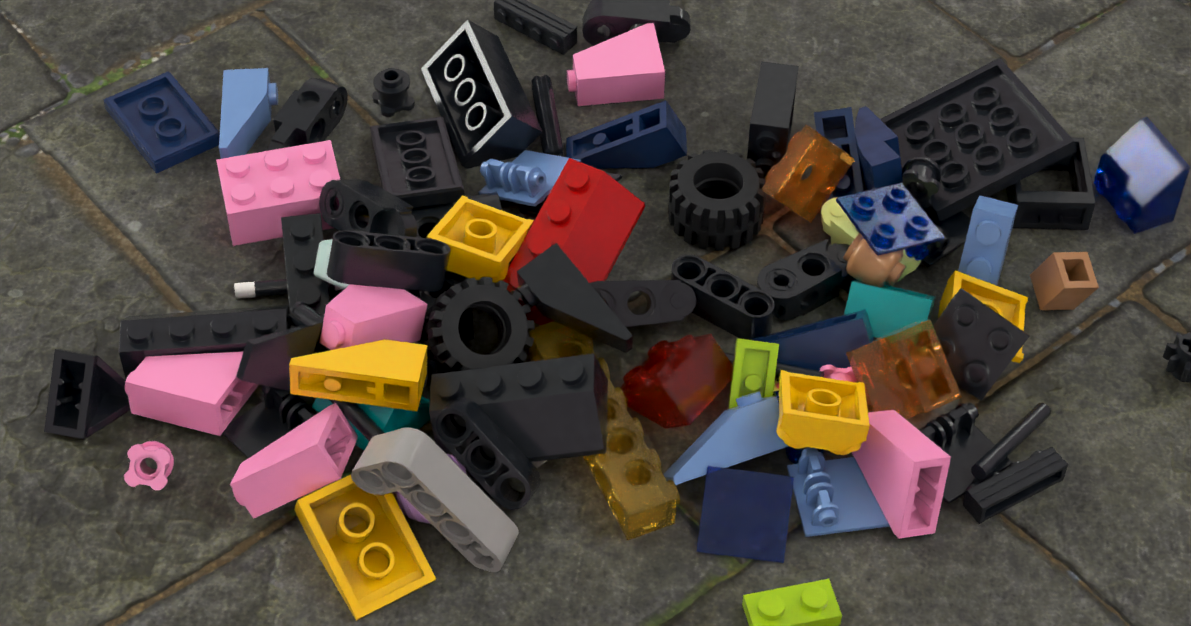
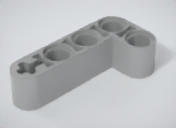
M410 427L401 428L372 437L351 473L353 482L367 493L384 495L398 491L477 568L489 572L500 571L519 534L515 523L429 436L418 429Z

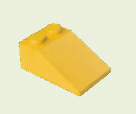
M350 474L297 500L294 511L313 549L356 621L436 581V577L393 493L384 495L367 493L353 482Z

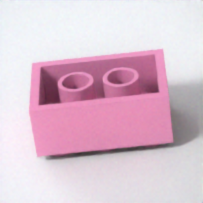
M331 140L216 160L232 245L236 246L283 237L281 217L321 213L319 200L322 188L331 180H340ZM336 196V202H337V205L339 206V200H338V198H337V196ZM321 215L322 230L333 228L324 221Z

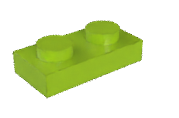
M736 338L728 409L738 406L737 398L751 393L760 392L762 398L773 397L779 344Z
M829 579L743 595L742 605L749 626L841 625L842 614Z

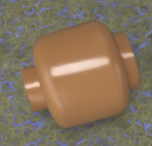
M870 231L866 235L860 232L843 257L847 261L846 270L850 276L863 284L880 288L886 283L894 286L906 268L905 265L900 263L903 257L902 247L878 231Z

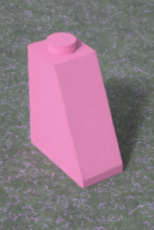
M654 23L644 24L573 54V70H567V86L569 92H575L577 106L664 99L665 69Z
M350 284L326 305L319 343L330 350L384 339L409 343L420 341L428 304L404 289Z
M244 351L146 356L135 371L128 375L125 381V392L128 395L131 414L221 436L259 384L242 381L236 377Z
M337 403L328 406L240 464L230 486L237 502L246 507L253 519L341 479L358 435Z
M895 410L868 412L870 426L867 439L862 442L860 449L852 452L894 535L900 539L935 533L951 456Z

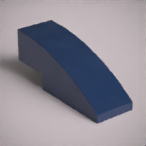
M868 107L859 108L855 122V135L861 177L867 189L877 200L894 194L895 187L903 181L898 136Z

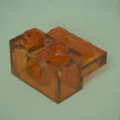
M805 124L803 129L791 138L788 144V151L779 164L774 165L769 170L765 179L766 183L761 190L812 223L855 159ZM809 166H812V172L810 176L804 180H801L805 170Z
M930 319L909 324L878 337L877 340L846 352L857 382H863L865 385L869 412L895 410L903 418L909 419L915 415L927 413L962 398Z

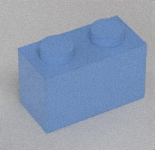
M979 195L973 208L958 269L959 272L997 286L1018 205Z

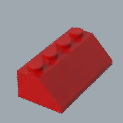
M569 158L508 267L507 275L502 280L509 284L507 290L512 292L519 287L517 271L555 243L559 245L589 283L606 281L645 208V203L606 172ZM519 298L518 301L520 302V304L522 306L525 305L522 299ZM536 306L530 309L531 312L526 314L527 320H534V323L575 339L578 331L543 316Z

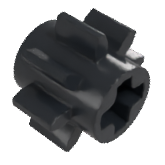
M1178 333L1174 344L1167 343L1163 358L1169 360L1166 371L1171 372L1181 382H1191V333L1184 335Z

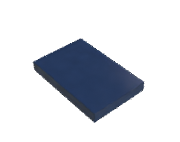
M169 71L103 99L107 112L156 174L219 145L220 132Z

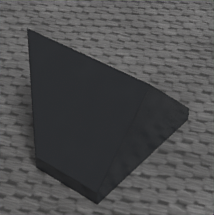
M323 322L308 327L302 325L247 340L236 377L242 381L290 391L291 358L313 354Z
M55 349L44 432L81 439L88 438L130 411L128 395L125 392L126 380L97 355Z

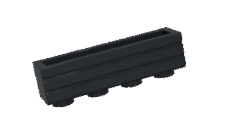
M527 0L494 1L495 20L564 55L577 44V26Z
M1053 447L1043 451L1037 450L1030 458L1022 462L1019 460L1014 462L1007 470L1001 473L999 471L994 472L987 480L971 484L966 489L963 506L980 524L1050 486L1063 481L1068 463L1062 459Z

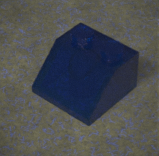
M1145 117L1140 119L1100 157L1094 177V184L1099 194L1103 195L1115 209L1117 216L1136 234L1174 221L1190 166L1151 120Z

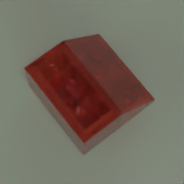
M712 334L697 337L687 335L673 342L662 340L648 350V358L642 365L634 367L624 375V383L613 395L619 402L665 429L691 425L731 381L733 365Z

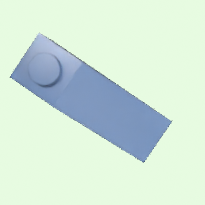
M268 68L223 70L219 138L221 159L246 155L271 121L272 105H278L277 83H270Z
M755 392L737 398L738 406L725 410L661 476L663 485H678L788 447L776 433L779 419L777 397L762 398L760 392Z

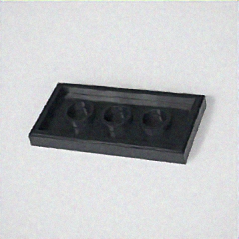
M443 117L370 127L372 145L381 185L384 190L412 205L413 208L457 202L462 195L465 196L463 183Z

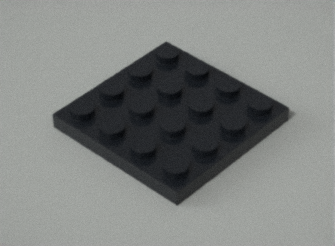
M1001 58L880 119L898 136L902 174L905 163L914 157L929 158L940 167L942 175L939 182V190L931 196V204L928 207L939 222L975 204L979 195L989 197L1076 152L1074 140Z

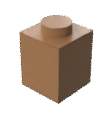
M1054 252L1030 274L1040 310H1074L1099 288L1088 252Z

